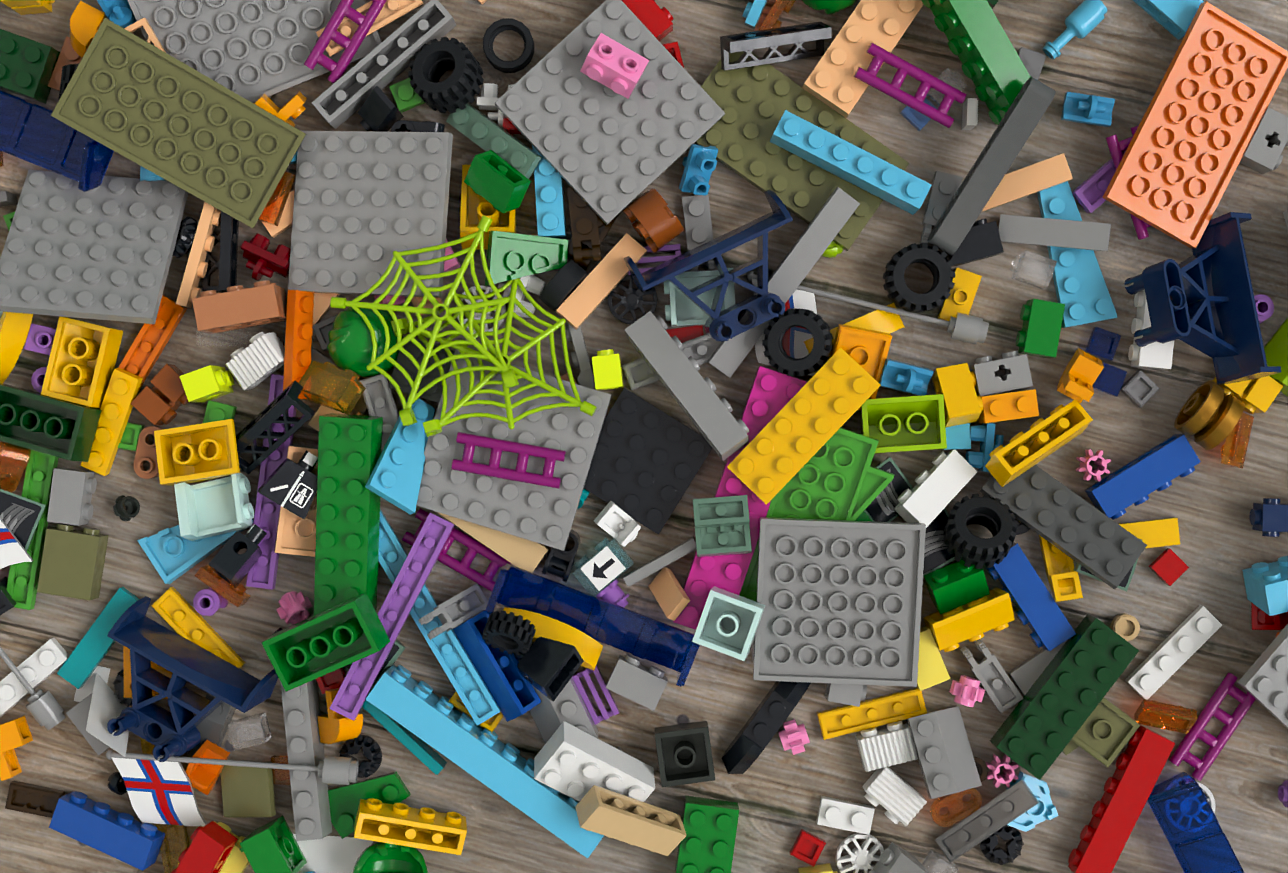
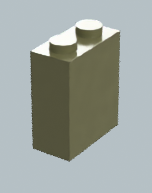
M57 523V527L47 528L37 592L89 601L99 598L109 535L100 534V529L84 527L83 531L74 530V525Z

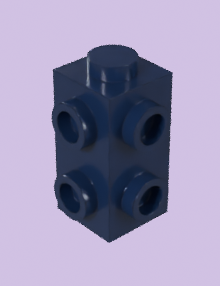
M1263 498V503H1253V509H1251L1249 515L1250 523L1253 525L1252 530L1262 531V536L1279 537L1280 532H1288V504H1280V499Z

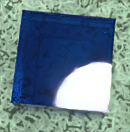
M1093 327L1085 352L1108 361H1113L1121 335L1099 327Z
M1102 362L1104 368L1092 386L1096 390L1118 397L1127 371Z

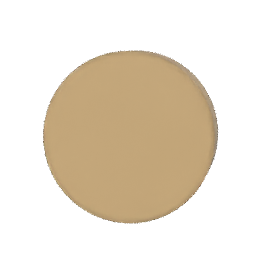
M1123 613L1113 618L1111 629L1126 641H1131L1138 636L1140 625L1135 617Z

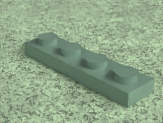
M469 103L466 104L465 109L457 108L455 113H450L446 120L447 123L483 150H492L528 179L542 158Z

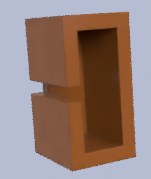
M166 364L150 381L154 386L152 388L146 386L131 402V405L153 425L169 424L177 416L175 411L181 404L186 405L188 403L180 376L184 375V373L175 365Z

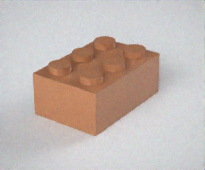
M269 280L255 282L253 288H243V285L231 286L227 288L225 293H217L216 290L200 292V297L192 298L197 329L204 333L215 334L286 321L287 299L285 288L277 286L276 283H270Z

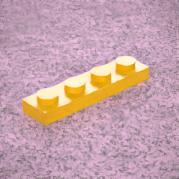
M121 368L114 369L100 408L101 414L88 462H81L80 466L103 476L110 473L118 445L121 442L133 408L131 402L137 397L143 380L142 377Z

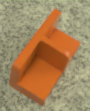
M206 740L192 757L227 760L230 752ZM189 763L185 772L191 781L192 787L208 796L213 790L224 765Z

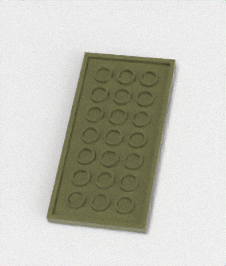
M104 18L51 114L52 117L253 229L306 136L304 132L107 18Z
M744 51L729 53V62L737 61ZM720 59L701 86L726 114L694 144L704 147L716 146L718 149L716 159L763 193L767 190L774 191L787 210L807 224L811 223L837 187L842 189L860 203L833 239L836 244L846 251L849 250L883 199L771 143L770 139L785 110L902 170H905L909 162L802 89L801 86L770 64L724 71L721 69Z

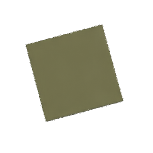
M1103 698L1071 740L1106 767H1109L1140 727V724Z
M224 765L220 773L224 817H272L276 815L273 772L271 768Z

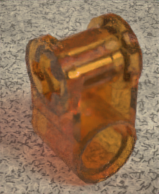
M0 441V489L11 493L17 489L23 471L28 465L31 449Z

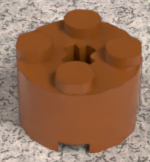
M652 188L622 211L630 222L633 223L632 227L637 234L646 239V244L655 253L680 235L684 228L677 216H674L668 208L666 201L656 189Z

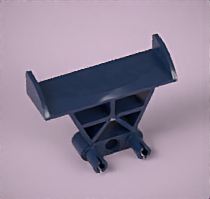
M767 190L765 195L772 212L643 273H640L630 256L625 257L624 260L637 288L645 291L669 280L709 316L705 323V331L708 336L717 341H728V339H732L774 317H779V314L782 315L785 312V304L780 297L768 292V232L793 221L775 192ZM757 238V258L728 271L721 254ZM711 259L714 260L720 276L690 290L675 278V276ZM757 268V287L736 278ZM729 281L757 293L721 311ZM717 287L710 309L697 296ZM747 309L749 319L745 323H739V312Z
M1229 212L1210 220L1197 247L1192 248L1193 255L1180 264L1173 259L1146 267L1142 274L1127 278L1124 285L1133 283V285L1125 287L1129 294L1134 295L1145 290L1151 327L1137 330L1134 333V337L1142 335L1143 337L1136 339L1135 343L1139 347H1144L1154 342L1164 344L1180 339L1213 359L1218 385L1257 379L1282 372L1280 366H1267L1240 227V223L1252 219L1251 213Z
M145 596L136 601L123 613L107 635L109 638L130 649L132 705L123 709L120 716L109 720L107 729L110 734L114 732V736H119L124 731L129 730L155 745L153 749L154 758L156 760L160 758L159 762H165L172 756L183 755L200 743L201 735L196 727L223 702L245 713L271 697L279 677L275 669H273L262 680H259L146 617L151 598ZM151 661L172 672V677L169 678L151 668ZM188 681L216 698L210 701L185 687V684ZM152 690L158 692V694L152 696ZM168 697L171 712L156 705L154 702Z

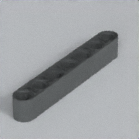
M1030 77L1025 82L928 237V243L939 247L938 249L951 256L957 251L1055 96V90L1033 77Z

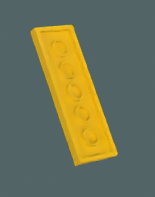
M840 347L727 468L767 505L881 385Z

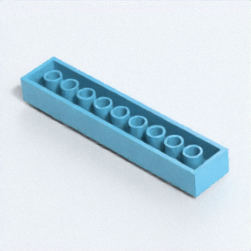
M393 664L384 672L366 697L368 702L587 859L604 835L580 828L575 808L579 801L534 779L533 759L529 758L526 760L519 755L520 751L510 743L505 745L498 740V735L494 731L491 732L486 728L483 729L479 725L477 726L473 718L464 712L460 713L456 710L448 698L444 696L440 698L432 692L433 688L424 681L417 682L410 677L412 674L401 665L396 667Z

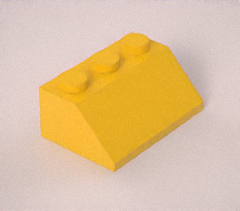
M59 316L41 395L88 407L101 408L108 384L115 369L123 331Z
M996 587L989 590L990 594L941 615L939 612L924 617L925 624L931 630L938 650L949 652L958 648V643L967 639L969 642H973L983 638L984 632L992 629L996 632L1009 627L1008 623L1015 620L1009 593Z

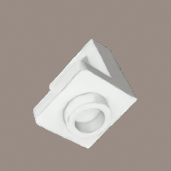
M612 501L606 505L594 520L598 526L615 538L623 547L632 542L641 529V526Z

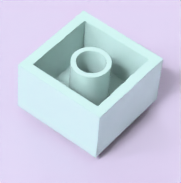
M714 586L709 592L692 642L745 661L765 605Z

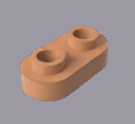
M158 426L146 427L139 435L134 459V471L139 477L144 479L159 476L155 443L150 444L148 441L149 436L154 435V431L164 430ZM145 461L150 463L149 470H145L143 467Z

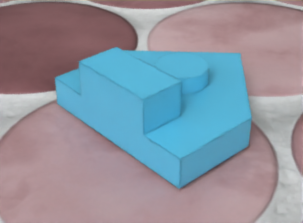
M1020 771L1018 780L1016 779V782L1011 781L1010 787L1020 780H1024L1039 803L1007 825L1027 832L1035 828L1036 824L1057 817L1058 813L1052 803L1047 783L1042 779L1038 780L1036 777Z

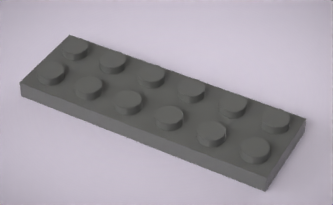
M1034 465L1003 487L991 476L980 490L982 494L990 495V499H1000L1001 505L1007 504L1010 507L1009 513H1014L1019 521L1113 589L1119 586L1147 546V544L1037 465Z

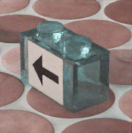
M604 538L594 547L597 551L590 558L584 555L574 564L577 569L572 574L592 598L635 562L615 538H612L610 541Z

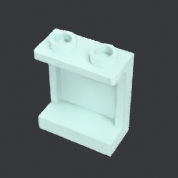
M718 270L683 272L675 276V278L690 290L720 276ZM669 280L664 281V294H670V305H665L666 321H671V327L705 325L709 316ZM728 282L721 311L735 305L734 282ZM717 287L697 296L710 309Z
M237 473L229 477L195 485H189L185 482L174 484L181 537L194 541L253 526L254 509L252 504L249 503L248 496L251 486L245 475Z

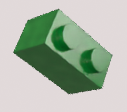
M492 150L474 156L464 180L476 194L485 198L496 210L501 211L503 214L520 207L531 182Z
M1039 299L1027 300V303L1023 304L1020 319L1024 320L1022 331L1019 330L1016 337V346L1019 347L1018 353L1043 358H1056L1065 304Z
M960 560V562H955L924 575L930 598L940 615L990 594L983 569H976L973 564L970 567L964 566L965 562Z

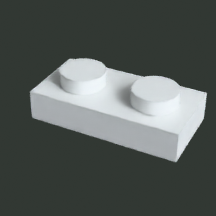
M821 796L816 823L818 825L870 835L875 808L869 805Z

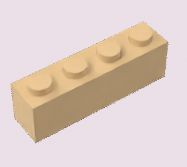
M595 785L575 806L580 828L668 856L687 836L681 815Z

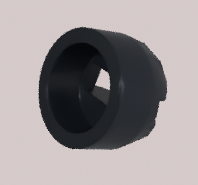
M115 772L109 776L108 788L118 795L125 794L127 789L120 772Z

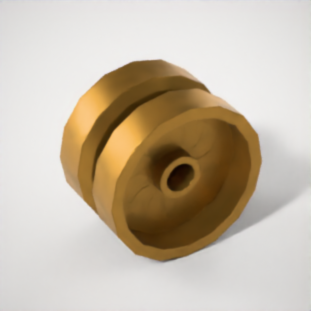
M1212 380L1202 384L1189 397L1178 413L1174 423V427L1187 437L1194 435V441L1206 450L1215 448L1230 434L1241 418L1245 408V403L1232 394L1224 396L1225 389Z

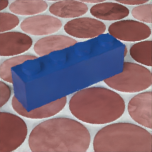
M1175 434L1106 476L1100 482L1085 489V492L1096 509L1114 520L1126 513L1125 508L1133 503L1136 506L1148 500V494L1155 490L1159 492L1171 486V480L1177 476L1185 477L1195 471L1194 466L1201 461L1185 435Z
M1013 542L1009 553L1003 558L1002 562L999 564L994 563L993 567L990 568L986 567L992 579L1000 581L1003 586L1001 590L1009 593L1011 602L1013 601L1018 609L1015 612L1017 618L1022 625L1025 626L1027 624L1033 632L1029 636L1038 648L1042 646L1045 650L1051 651L1076 635L1018 543Z
M488 609L453 630L508 722L523 715L542 701L533 686L517 668L519 662L515 655L508 654L507 651L500 652L499 648H492V644H487L482 638L490 615Z
M77 791L59 798L49 828L142 871L156 862L165 837V833L157 830L156 826L148 823L143 824L135 820L132 815L119 813L111 809L108 804L95 802L87 798L86 794Z

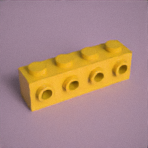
M1073 400L1066 406L1061 404L1050 413L1048 418L1045 420L1040 418L1030 426L1029 431L1026 433L1021 431L1011 438L1010 443L1005 447L1000 445L989 454L991 459L985 467L1003 487L1083 433L1093 419L1077 400Z
M375 798L360 799L354 827V838L456 855L462 854L467 833L466 817L457 812L441 813L429 807L417 809L409 807L404 803H383Z

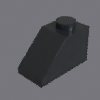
M378 86L372 90L358 111L359 115L363 118L360 124L366 131L387 132L395 122L404 117Z
M987 218L975 221L957 251L952 256H949L948 262L952 261L954 265L952 267L993 257L1004 252L996 221L988 223Z

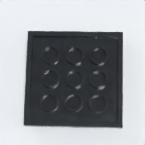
M624 388L604 420L584 489L607 503L610 501L614 502L631 518L659 535L709 455L712 447L703 436Z

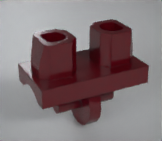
M258 233L250 242L244 240L241 245V249L244 250L243 258L248 260L246 267L253 270L252 279L257 281L263 275L271 278L274 272L287 278L291 249L279 244L274 254L266 251L270 241Z

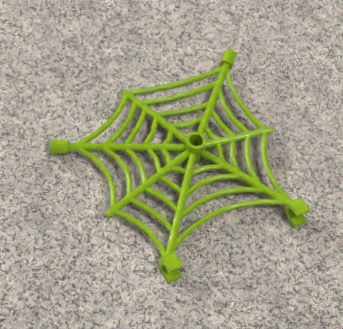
M484 215L477 226L479 230L465 237L426 248L400 252L393 251V258L380 279L366 292L352 301H347L346 298L331 297V308L346 309V307H352L363 318L370 330L373 349L371 363L366 368L368 371L372 369L378 371L395 387L402 402L403 410H400L399 414L403 426L417 423L416 416L412 410L413 403L432 386L452 375L468 371L502 372L506 388L519 385L514 370H509L499 347V315L502 304L508 303L509 298L501 296L493 283L487 267L484 253V232L488 231L493 220ZM474 238L471 247L447 256L407 263L402 257L443 249ZM479 243L483 270L490 287L498 299L488 300L479 285L474 265V253ZM467 253L461 268L452 271L416 275L411 269L414 266L430 265ZM397 260L400 263L386 290L373 303L359 302L381 285ZM469 263L476 290L483 302L476 303L463 277ZM404 268L406 271L405 276L388 304H379L389 294ZM457 274L454 282L441 287H426L421 281ZM410 276L414 283L409 296L402 306L393 305ZM460 282L472 304L462 305L456 293ZM418 286L424 294L423 299L417 307L408 306ZM450 288L443 304L438 303L430 293ZM452 298L454 299V302L456 303L457 307H449ZM427 299L434 306L433 308H423ZM497 305L493 323V338L500 362L487 350L484 336L487 310L489 306ZM359 308L371 309L379 317L384 327L386 338L384 353L377 359L375 331L367 316ZM445 308L446 314L440 317V309ZM483 308L480 319L482 345L474 338L473 332L475 309ZM378 310H387L396 325L397 343L390 349L389 327ZM471 310L468 321V333L464 329V311ZM394 311L404 312L409 321L410 334L403 339L400 323ZM459 312L460 324L452 318L453 313ZM410 313H415L418 319V327L415 330ZM420 313L433 315L422 324ZM442 321H448L456 329L438 333ZM434 322H436L432 333L428 330H425ZM420 333L430 337L426 349L414 338ZM462 334L467 339L444 343L432 350L436 339L447 335ZM409 341L414 343L424 354L420 365L413 355L402 347ZM457 344L473 345L482 353L451 355L435 362L426 369L430 357L441 349ZM397 350L406 355L418 369L414 382L406 370L390 357ZM473 357L488 359L495 365L471 366L450 371L434 379L417 393L422 377L437 366L451 360ZM385 359L400 370L408 380L412 389L407 403L396 381L386 371L377 366Z
M520 278L509 280L498 289L500 293L511 285L510 296L508 297V311L499 316V320L507 317L505 328L498 330V335L504 333V337L498 339L499 344L503 343L501 353L509 370H514L517 379L524 378L530 381L531 384L509 392V387L506 388L502 372L490 371L484 377V370H480V382L474 386L473 371H468L470 376L469 392L459 401L461 392L460 374H456L454 404L446 413L447 384L446 379L442 380L443 404L440 420L434 419L423 422L427 437L442 432L443 426L464 418L487 417L508 423L509 429L512 430L514 429L515 422L545 409L580 407V411L590 416H593L596 406L587 401L581 402L574 382L566 342V320L564 318L559 319L537 304L525 289ZM517 285L536 309L556 321V323L552 325L529 312L516 298ZM494 292L485 294L487 298H490L495 295ZM457 294L458 299L462 305H464V303L460 298L469 300L467 295ZM480 295L473 296L475 300L482 299ZM516 304L523 313L537 323L548 327V329L544 331L525 321L513 312L514 305ZM497 305L489 307L487 312L496 310ZM445 308L440 309L439 314H441L445 310ZM483 308L475 309L476 313H482ZM471 310L464 311V315L468 319V321L470 316L469 311ZM459 312L454 313L452 316L454 320L459 316ZM430 315V316H428V317H426V318H423V319H422V323H424L425 321H427V320H428L429 318H431L433 315ZM514 317L526 327L540 334L534 338L521 333L511 326L512 318ZM406 318L398 319L401 334L408 333V320ZM494 318L485 319V324L494 323ZM473 319V328L476 331L474 334L475 339L478 336L480 337V326L478 325L480 320ZM391 321L393 331L397 337L396 325L394 321ZM418 321L413 322L414 330L417 328L415 326L418 325ZM446 321L441 325L439 331L450 325V323ZM468 321L464 324L465 330L469 326ZM559 327L561 328L564 361L575 398L566 394L559 374L553 333ZM493 331L484 332L487 348L500 362L495 347L492 345L494 340L487 338V336H493ZM510 331L521 338L529 340V342L522 347L515 345L509 340ZM423 333L418 334L417 337L427 347L428 341L425 337H430ZM460 334L451 335L448 338L441 337L436 339V341L440 344L448 343ZM548 335L553 368L560 390L546 384L543 374L541 340ZM457 344L450 346L457 349L460 354H482L480 351L467 347L468 345ZM535 344L540 380L532 376L528 365V349ZM508 345L517 350L509 356L507 355ZM448 347L444 348L448 356L453 355ZM434 354L435 362L440 361L437 354ZM523 354V364L526 373L511 365V361ZM464 358L467 367H471L470 359ZM477 358L479 366H484L482 359ZM451 360L453 369L457 370L458 367L456 361ZM442 365L437 366L440 376L444 375ZM497 373L501 374L502 380H491ZM497 384L503 386V391L481 388L484 385ZM535 386L550 392L531 395L511 404L510 398ZM492 393L504 396L505 404L492 400H469L475 394ZM558 396L570 402L543 405L513 418L512 409L529 400ZM474 404H487L505 408L507 418L490 413H468L455 417L452 416L461 407Z

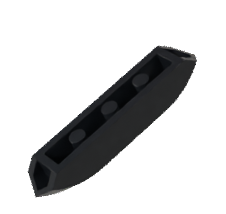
M776 681L723 754L722 761L728 774H743L755 762L803 697L811 683Z

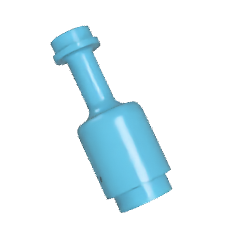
M1084 0L1065 19L1066 30L1052 43L1048 41L1042 48L1043 52L1050 59L1054 60L1061 55L1059 50L1074 36L1080 39L1086 37L1104 19V15L1107 13V8L1101 0Z

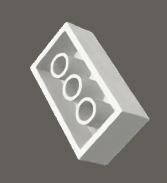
M563 721L534 758L535 780L579 802L593 785L644 802L655 790L653 767Z

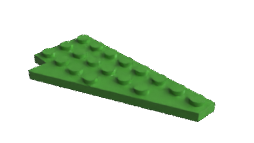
M841 427L771 500L766 517L855 521L893 480L895 475L870 466L879 440ZM759 539L739 595L755 602L757 596Z

